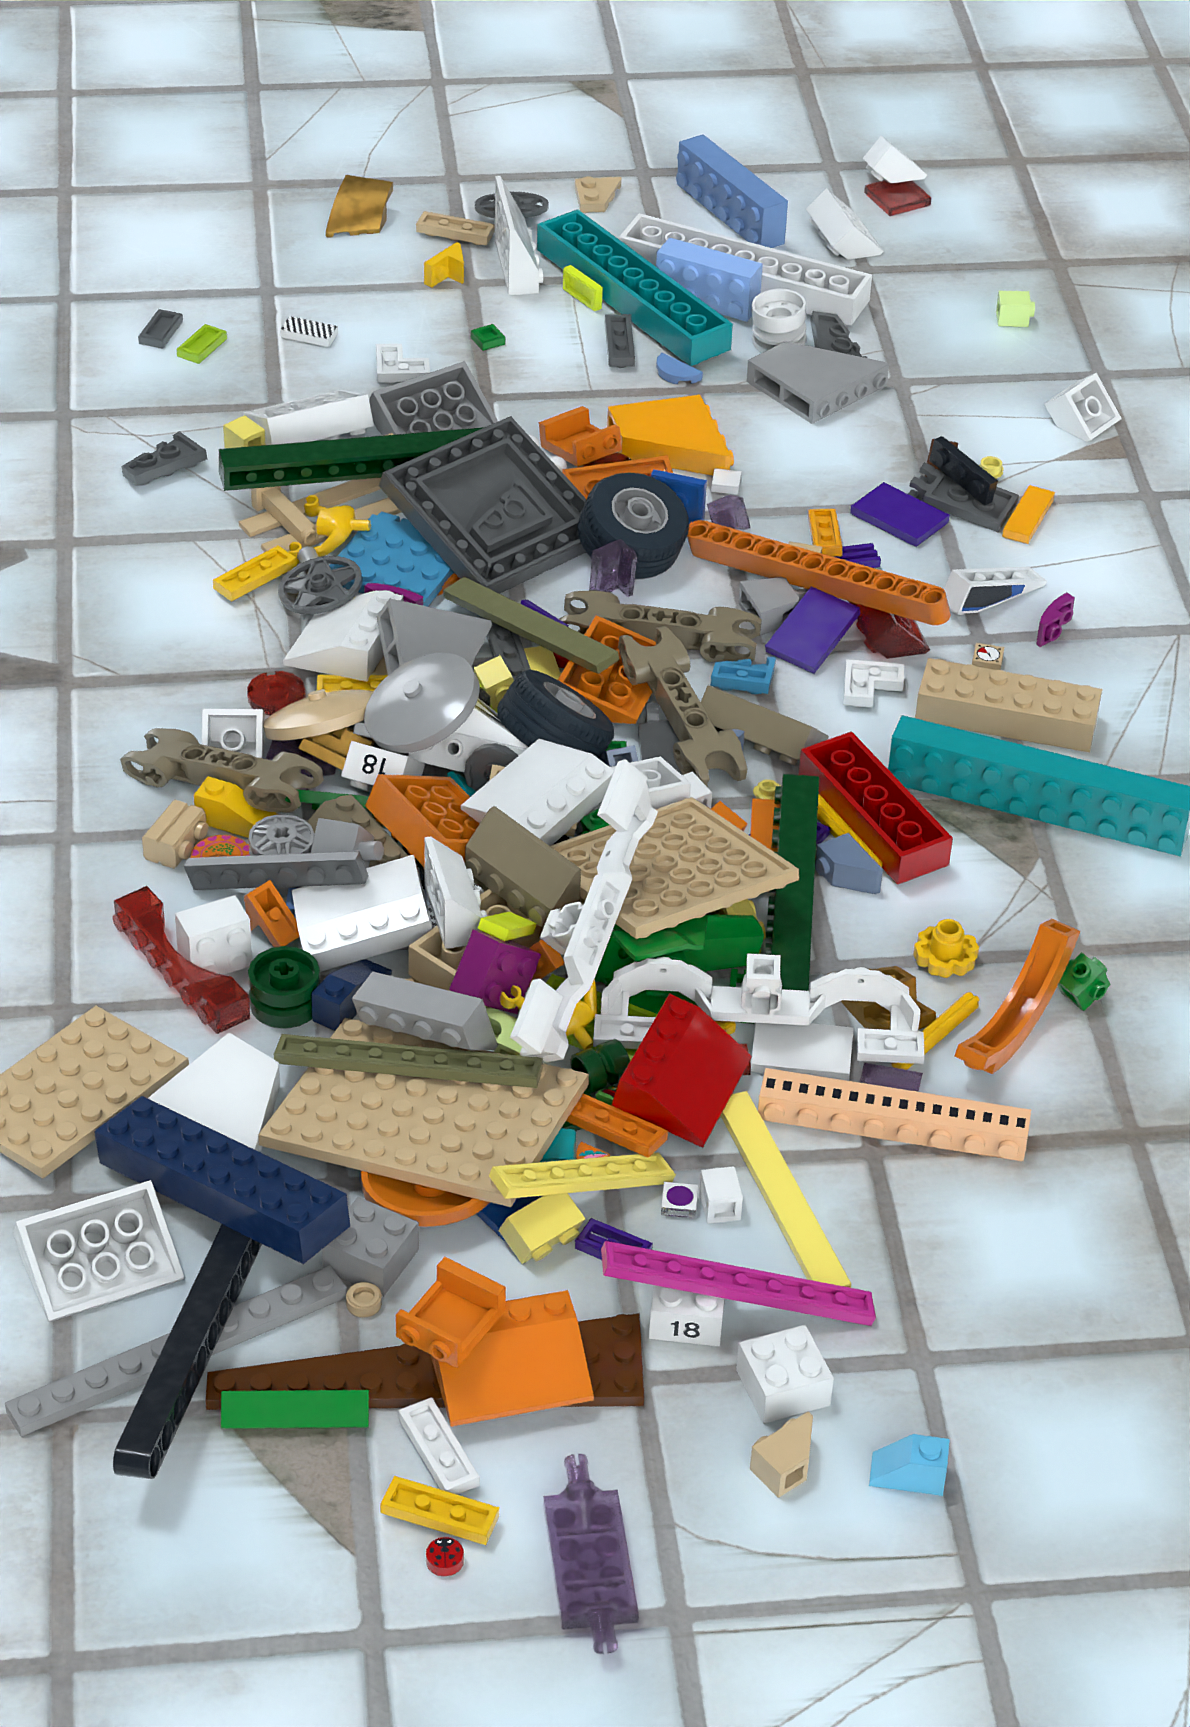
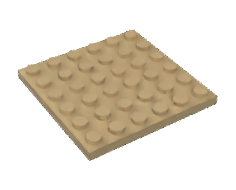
M693 797L655 809L658 811L655 821L639 840L629 869L632 881L615 924L635 939L645 938L654 932L676 927L679 923L693 918H701L707 913L720 908H728L734 903L756 898L760 894L773 889L783 888L787 884L799 880V869ZM611 825L550 846L581 869L580 897L583 900H586L594 877L598 875L597 866L606 842L617 831Z

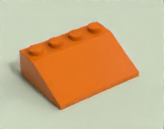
M596 615L584 635L618 651L619 660L599 674L569 660L558 680L592 702L612 723L636 724L653 692L647 682L632 685L624 673L618 649L619 637L629 635L638 644L646 647L655 646L656 642Z
M378 774L365 805L375 816V819L391 832V836L407 849L408 854L414 855L424 867V870V837L431 836L461 855L465 863V846L480 824L460 809L461 805L470 796L451 777Z
M568 1290L506 1301V1311L458 1368L446 1362L438 1361L430 1354L451 1427L594 1401L578 1320Z

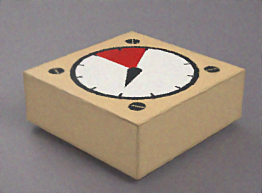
M976 643L972 665L1001 670L1005 647Z

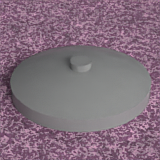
M432 653L415 658L395 669L374 690L365 709L364 721L366 729L379 747L393 753H412L434 746L453 734L470 716L479 697V679L471 665L464 658L452 653Z

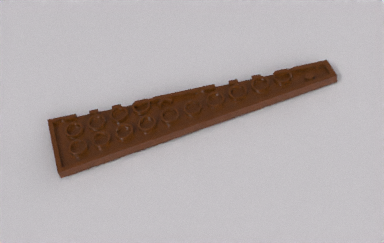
M640 1313L618 1314L614 1317L578 1321L594 1401L561 1407L644 1406ZM407 1344L207 1372L206 1410H221V1391L369 1390V1408H405L432 1397L438 1408H445L430 1354Z

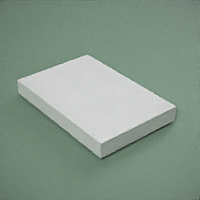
M755 1023L750 1072L764 1073L765 1068L849 1081L854 1027L810 1023L809 1026Z

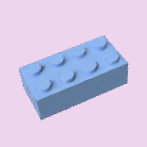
M669 238L657 251L656 267L719 314L746 322L752 317L753 299L761 293L763 263L674 238Z

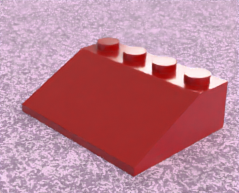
M669 994L620 1078L611 1106L661 1127L669 1133L703 1148L752 1056L700 1007Z

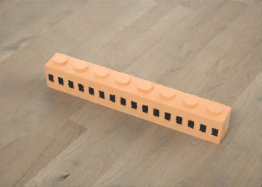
M765 1068L758 1105V1112L762 1120L1023 1162L1031 1109Z

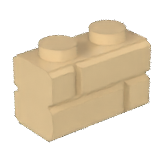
M174 799L142 837L143 856L145 859L155 863L161 862L162 865L175 869L183 859L189 858L193 846L198 840L205 839L208 832L204 809L193 805L188 806L187 803Z

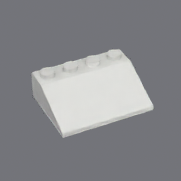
M495 176V244L508 295L539 294V283H543V270L539 268V255L536 254L535 241H532L531 227L527 228L525 218L501 176Z
M343 389L242 412L243 416H247L265 429V445L310 442L323 438L325 440L341 439V434L350 432V435L363 434L366 432L365 428L374 426L368 394Z
M386 590L372 591L356 595L349 602L334 610L314 614L284 658L283 665L367 682L384 655L376 616L390 598L403 601V595H397Z
M538 739L466 800L460 809L481 823L488 810L496 806L551 846L567 833L576 822L578 823L603 801L615 770L591 753Z
M414 855L366 868L369 876L365 884L304 886L292 890L302 948L318 961L320 972L408 947L433 929Z
M151 1180L25 1218L15 1223L13 1234L23 1264L48 1322L184 1280L185 1278Z

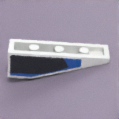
M1030 567L956 569L951 571L944 590L950 611L957 615H964V613H978L1046 585L1047 580Z

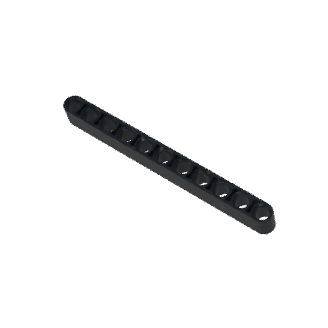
M221 1224L116 1445L113 1456L114 1474L154 1479L158 1474L262 1246L261 1243Z

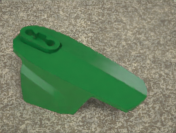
M705 915L701 918H693L679 923L676 927L654 932L648 937L635 939L615 924L594 979L595 982H602L607 987L613 980L615 971L634 962H641L648 958L657 959L659 957L681 960L688 965L697 967L703 972L746 966L747 954L759 953L764 939L763 929L753 915ZM644 990L629 997L630 1004L656 1014L659 1013L669 994L698 1006L695 1001L679 991Z

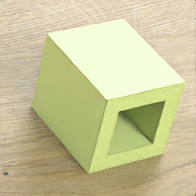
M999 290L996 307L998 326L1029 327V319L1034 317L1035 302L1030 300L1029 291Z

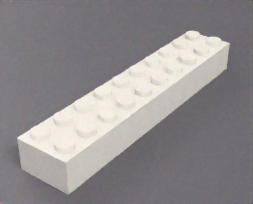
M639 213L619 236L620 241L654 266H656L657 251L669 238L763 263L761 293L772 289H788L798 292L805 299L806 314L812 315V311L837 314L844 325L852 326L870 301L872 274Z

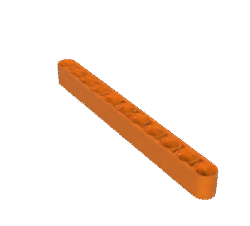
M704 520L693 521L689 524L687 540L695 557L767 578L783 577L791 585L810 589L812 586L834 597L929 625L944 624L951 616L946 592L939 586Z

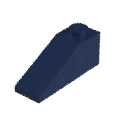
M363 959L330 973L312 992L313 1022L336 1031L345 1018L353 1019L357 1015L352 998L372 971L391 976L392 970Z

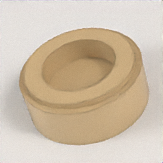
M368 1282L352 1285L346 1293L348 1311L357 1317L375 1315L382 1306L380 1289Z

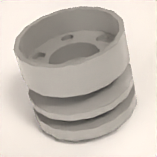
M283 814L268 816L256 822L250 829L248 838L250 846L249 855L311 853L315 833L312 826L302 818ZM304 886L275 888L277 889L281 897L287 898L288 888H300Z

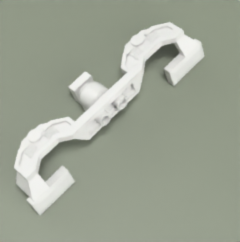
M626 759L618 761L597 814L617 831L606 842L597 866L598 875L594 877L585 903L583 905L581 902H574L565 905L562 910H551L541 933L540 939L558 953L564 955L563 959L568 977L557 990H554L541 979L532 980L510 1036L511 1039L522 1046L520 1051L522 1057L543 1058L545 1062L564 1059L569 1046L566 1030L576 1004L592 986L632 881L629 866L639 840L651 828L658 813L651 806L649 789L646 783L648 777Z
M747 954L746 974L742 981V987L712 986V977L693 965H688L681 960H671L668 957L648 958L641 962L629 964L614 972L613 980L602 992L601 1014H595L593 1047L617 1039L624 1048L638 1049L656 1018L628 1016L629 997L644 990L679 991L695 1001L714 1021L808 1026L824 1008L839 1001L876 1002L890 1011V1030L858 1028L857 1061L923 1064L924 1032L918 1031L920 1009L910 997L909 987L890 975L864 967L844 969L838 973L832 972L810 983V991L782 990L780 955Z

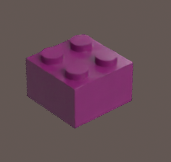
M473 929L449 990L483 999L484 1005L487 1007L518 1014L519 1008L517 1006L507 1009L501 1005V992H504L508 998L513 999L515 997L511 993V987L515 985L521 989V996L525 997L541 954L515 941H502Z

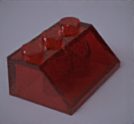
M848 601L850 604L860 608V615L857 618L856 626L865 635L864 643L873 653L879 652L889 659L926 654L930 651L916 620Z

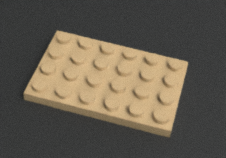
M95 1005L0 1074V1153L43 1179L94 1141V1131L141 1096L146 1098L151 1096L189 1065V1060L179 1052Z

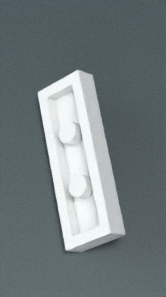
M432 1397L399 1410V1421L440 1490L458 1495L480 1486V1476Z

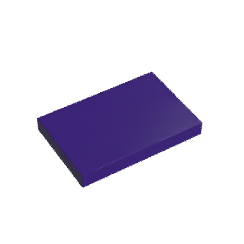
M885 482L852 504L850 514L915 547L948 524L950 517L949 514Z
M811 586L767 642L765 650L771 655L815 674L858 618L860 608Z

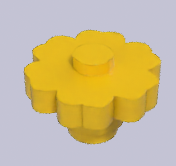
M944 919L939 921L937 926H929L924 931L918 933L917 942L914 944L913 956L918 966L928 967V972L931 975L948 978L954 973L963 976L974 969L975 960L978 958L979 945L976 943L974 936L964 934L965 932L959 922L952 919Z

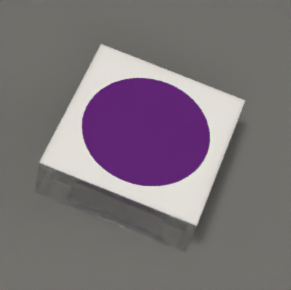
M664 1182L661 1215L695 1218L698 1185Z

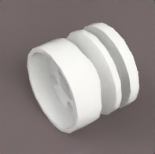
M772 289L760 293L753 299L752 320L754 324L752 326V339L754 347L758 351L763 353L784 342L805 345L807 341L805 323L806 302L802 295L788 289Z

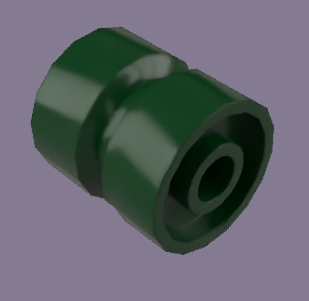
M617 1039L597 1045L596 1051L589 1048L571 1055L570 1059L572 1070L589 1074V1085L586 1088L589 1093L606 1088L607 1083L610 1085L619 1083L620 1078L630 1063L627 1051Z

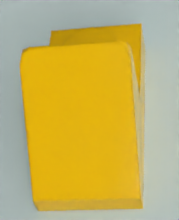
M460 243L452 244L424 262L425 285L432 288L446 278H451L461 284L464 283V260Z

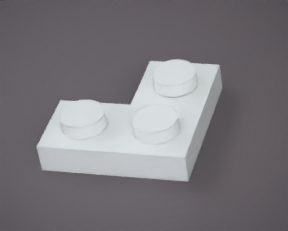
M376 344L377 382L389 384L403 382L430 373L429 358H403L402 344Z
M846 659L843 705L873 707L874 689L903 691L904 664Z

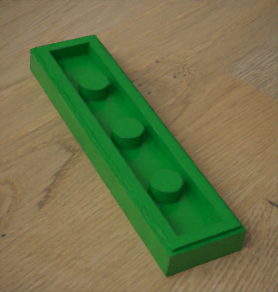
M369 1390L221 1391V1429L369 1428Z

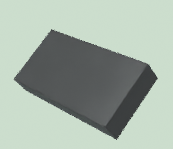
M158 309L139 334V344L163 349L182 324L183 315Z

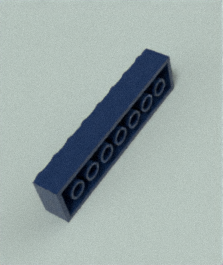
M144 1096L138 1098L94 1131L100 1164L138 1183L151 1180L156 1192L303 1265L350 1227L347 1193Z

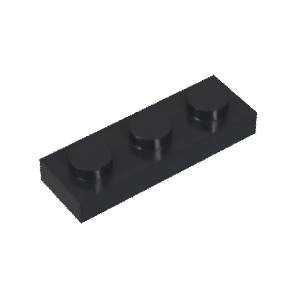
M943 436L934 439L929 461L984 506L992 503L998 480Z

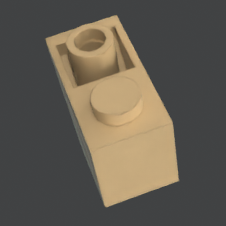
M809 1411L797 1419L792 1418L788 1420L781 1429L769 1436L759 1438L752 1446L750 1470L778 1498L807 1480L813 1415Z

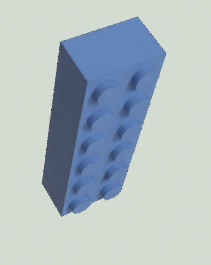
M704 134L679 142V152L677 154L678 172L676 175L679 187L746 241L769 248L785 244L788 200Z

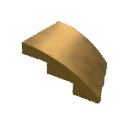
M345 175L331 209L325 232L326 237L332 238L334 233L348 232L350 236L363 233H380L387 221L386 203L393 192V182Z
M345 727L333 732L303 738L299 749L343 770L351 741L372 747L375 742L366 736L354 734L353 729Z
M898 966L869 969L890 975L909 987V995L920 1009L918 1030L927 1027L936 1019V1012L917 1001L915 976ZM841 1001L865 1029L890 1030V1011L878 1003L869 1001Z

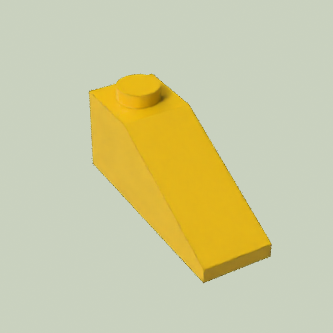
M207 776L194 794V806L204 809L206 823L209 827L249 838L250 829L256 822L268 816L278 815L276 812L253 808L243 796L244 790L236 784Z

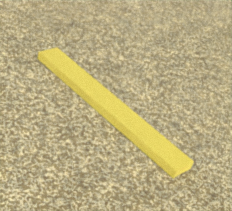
M748 1092L732 1094L721 1114V1118L807 1280L851 1288L848 1276Z

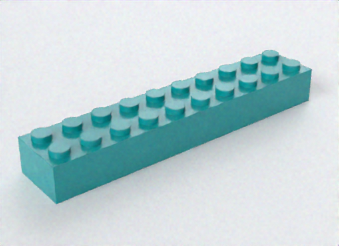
M576 209L537 224V250L561 269L572 265L602 286V300L619 313L630 314L631 322L689 366L699 364L731 350L733 323L580 210Z
M901 715L892 735L888 770L906 788L1180 857L1182 855L1190 830V786L904 715Z

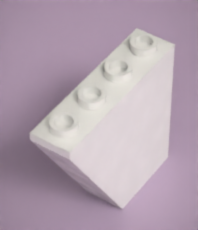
M229 1032L149 1096L148 1099L262 1153L263 1146H259L258 1134L272 1117L280 1088L279 1062Z

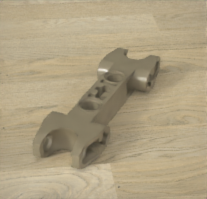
M595 590L574 591L566 594L564 611L569 615L559 618V620L566 624L579 626L580 629L577 632L584 635L597 615L655 641L657 634L656 628L665 626L681 640L686 650H700V655L710 662L738 661L743 659L755 660L757 643L751 639L760 636L762 619L752 613L729 607H714L706 615L653 606L620 604L618 597L613 593ZM580 600L585 604L586 608L574 607L571 601ZM742 622H751L755 628L748 630L740 628L739 625ZM735 646L746 647L750 652L740 654L735 650Z
M665 626L656 628L655 646L646 647L638 644L629 635L620 636L618 649L624 673L632 685L648 683L658 704L680 742L674 743L673 754L682 775L694 772L707 787L710 780L708 771L710 769L724 770L737 781L745 780L748 769L741 748V742L732 729L717 732L710 721L707 712L684 673L690 671V659L681 640Z
M154 728L148 731L144 738L149 750L130 751L120 759L123 771L146 785L163 787L171 779L201 786L207 776L236 784L244 790L243 796L249 805L268 812H292L301 805L297 789H312L324 781L321 767L297 754L280 752L272 760L262 759L249 754L199 744L193 734L179 729ZM131 761L143 766V770L136 769ZM301 769L308 770L313 775V778L301 774ZM286 796L290 799L291 803L286 802Z

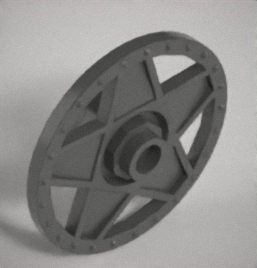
M510 191L524 218L541 215L549 208V202L543 196L528 192ZM495 193L478 198L475 201V211L483 216L495 218Z
M340 556L317 557L291 569L282 578L278 587V595L283 606L292 612L299 614L325 613L349 602L360 590L363 577L359 566L348 558ZM329 564H339L346 567L331 570ZM309 569L307 575L296 577L299 573ZM355 578L354 584L346 592L342 586ZM285 592L298 594L294 603L286 598Z

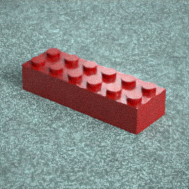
M852 731L801 749L798 775L819 776V794L882 861V868L897 885L949 866L953 837Z

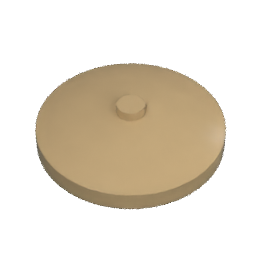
M324 689L310 692L307 694V698L296 701L265 719L263 723L265 736L270 740H294L333 732L364 720L367 703L374 691L339 690L325 692Z

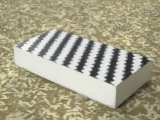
M292 316L288 317L280 329V337L324 347H329L338 334V326Z

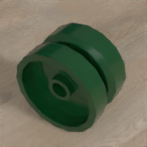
M274 947L259 953L251 961L248 969L249 1005L252 1014L259 1022L274 1028L287 1029L299 1027L311 1021L312 992L320 985L318 961L309 952L297 947Z

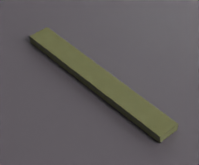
M466 577L459 579L443 590L445 599L487 620H491V622L597 674L619 660L618 651Z
M281 1034L273 1054L274 1060L284 1065L532 1088L538 1087L543 1070V1058L289 1034Z

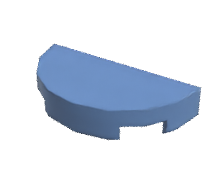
M661 353L657 357L656 368L658 375L667 382L678 384L679 381L691 380V384H694L703 378L702 371L671 356Z

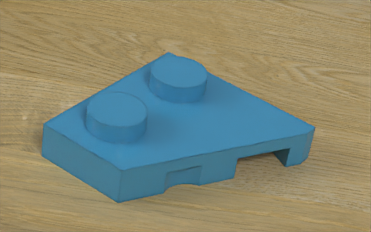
M767 657L766 664L751 665V659L715 662L710 686L727 691L735 689L747 691L751 694H768L775 670L776 657Z

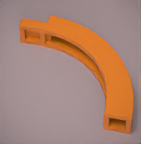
M1054 919L1040 924L1024 966L1004 1002L990 1021L977 1034L958 1044L955 1057L963 1060L964 1064L969 1068L984 1070L990 1074L998 1071L1009 1061L1029 1036L1053 996L1080 934L1079 930Z

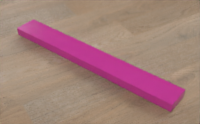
M605 1241L601 1248L603 1276L872 1326L876 1319L872 1292L609 1241Z

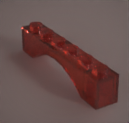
M148 886L114 900L115 914L113 915V922L117 930L124 932L129 937L132 946L146 956L148 963L153 969L157 968L160 971L167 985L174 987L180 993L183 1002L187 1006H192L204 1025L208 1024L216 1034H219L250 1019L249 994L232 976L203 969L186 960L173 948L164 932V904Z

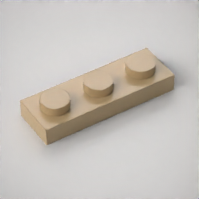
M424 211L416 223V232L425 233L428 236L446 237L454 241L472 242L475 245H487L495 233V224Z

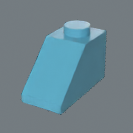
M912 1434L874 1451L872 1454L869 1486L943 1496L950 1439Z

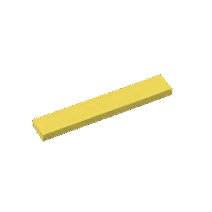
M659 1152L653 1153L649 1158L640 1154L493 1166L489 1177L505 1199L663 1185L664 1182H673L676 1176Z

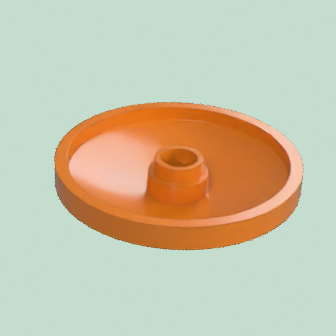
M361 1171L362 1191L367 1201L419 1222V1226L422 1227L441 1226L459 1222L475 1215L490 1203Z

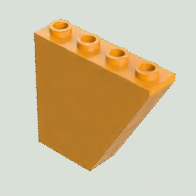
M700 394L608 406L607 427L614 424L620 427L622 450L618 451L621 459L637 460L668 455L673 469L713 476L715 468L730 470V466L734 464L733 452L728 450L723 434H720L717 421L712 419L710 407L704 403Z

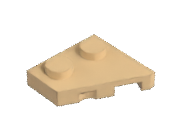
M587 176L575 179V191L580 211L582 213L605 212L609 202L615 197L616 189L621 188L622 178H593Z

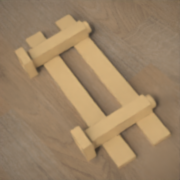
M381 478L351 480L313 495L319 498L320 506L331 508L380 490ZM280 486L251 489L252 507L256 511L263 509L267 511L239 521V527L249 537L279 526H283L290 533L261 544V549L264 552L277 545L289 551L291 542H299L303 548L318 544L328 538L324 535H318L316 524H313L307 518L304 510L307 497L291 502L281 492ZM389 497L354 510L355 519L368 520L372 514L378 515L381 511L393 515L401 513Z

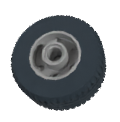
M619 473L600 480L590 491L579 517L578 536L586 553L604 570L624 578H651L666 572L675 563L688 535L689 517L681 499L665 483L640 473Z
M529 669L519 673L497 707L498 718L501 723L528 747L538 739L591 753L600 759L601 754L607 749L614 738L612 722L598 707L566 684L536 670Z

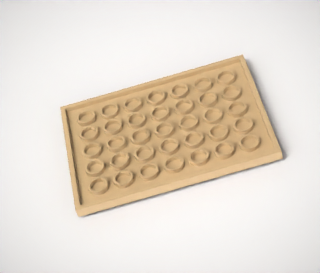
M348 1018L342 1021L330 1037L332 1039L500 1054L487 1050H467L460 1047H451L445 1043L429 1039L424 1040L418 1036L394 1032L391 1029L367 1025L359 1020ZM543 1063L538 1087L532 1088L308 1067L258 1134L259 1146L512 1207L517 1198L505 1199L489 1177L492 1167L539 1163L589 1085V1074Z

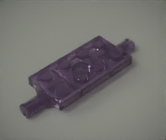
M571 1454L564 1460L568 1479L565 1490L558 1495L543 1496V1509L561 1628L566 1630L591 1627L594 1652L604 1654L603 1643L605 1640L607 1654L618 1649L614 1625L638 1623L639 1619L618 1489L602 1491L595 1486L594 1482L590 1480L587 1456L585 1454H578L579 1465L576 1466L575 1456Z

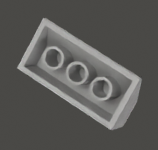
M373 971L352 998L360 1022H364L367 1025H376L391 1029L394 1032H402L418 1036L424 1040L429 1039L445 1043L451 1047H460L467 1050H495L498 1047L483 999Z

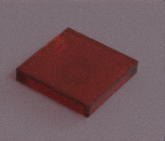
M883 180L882 182L865 185L864 193L889 216L931 205L932 198L913 180L897 183Z

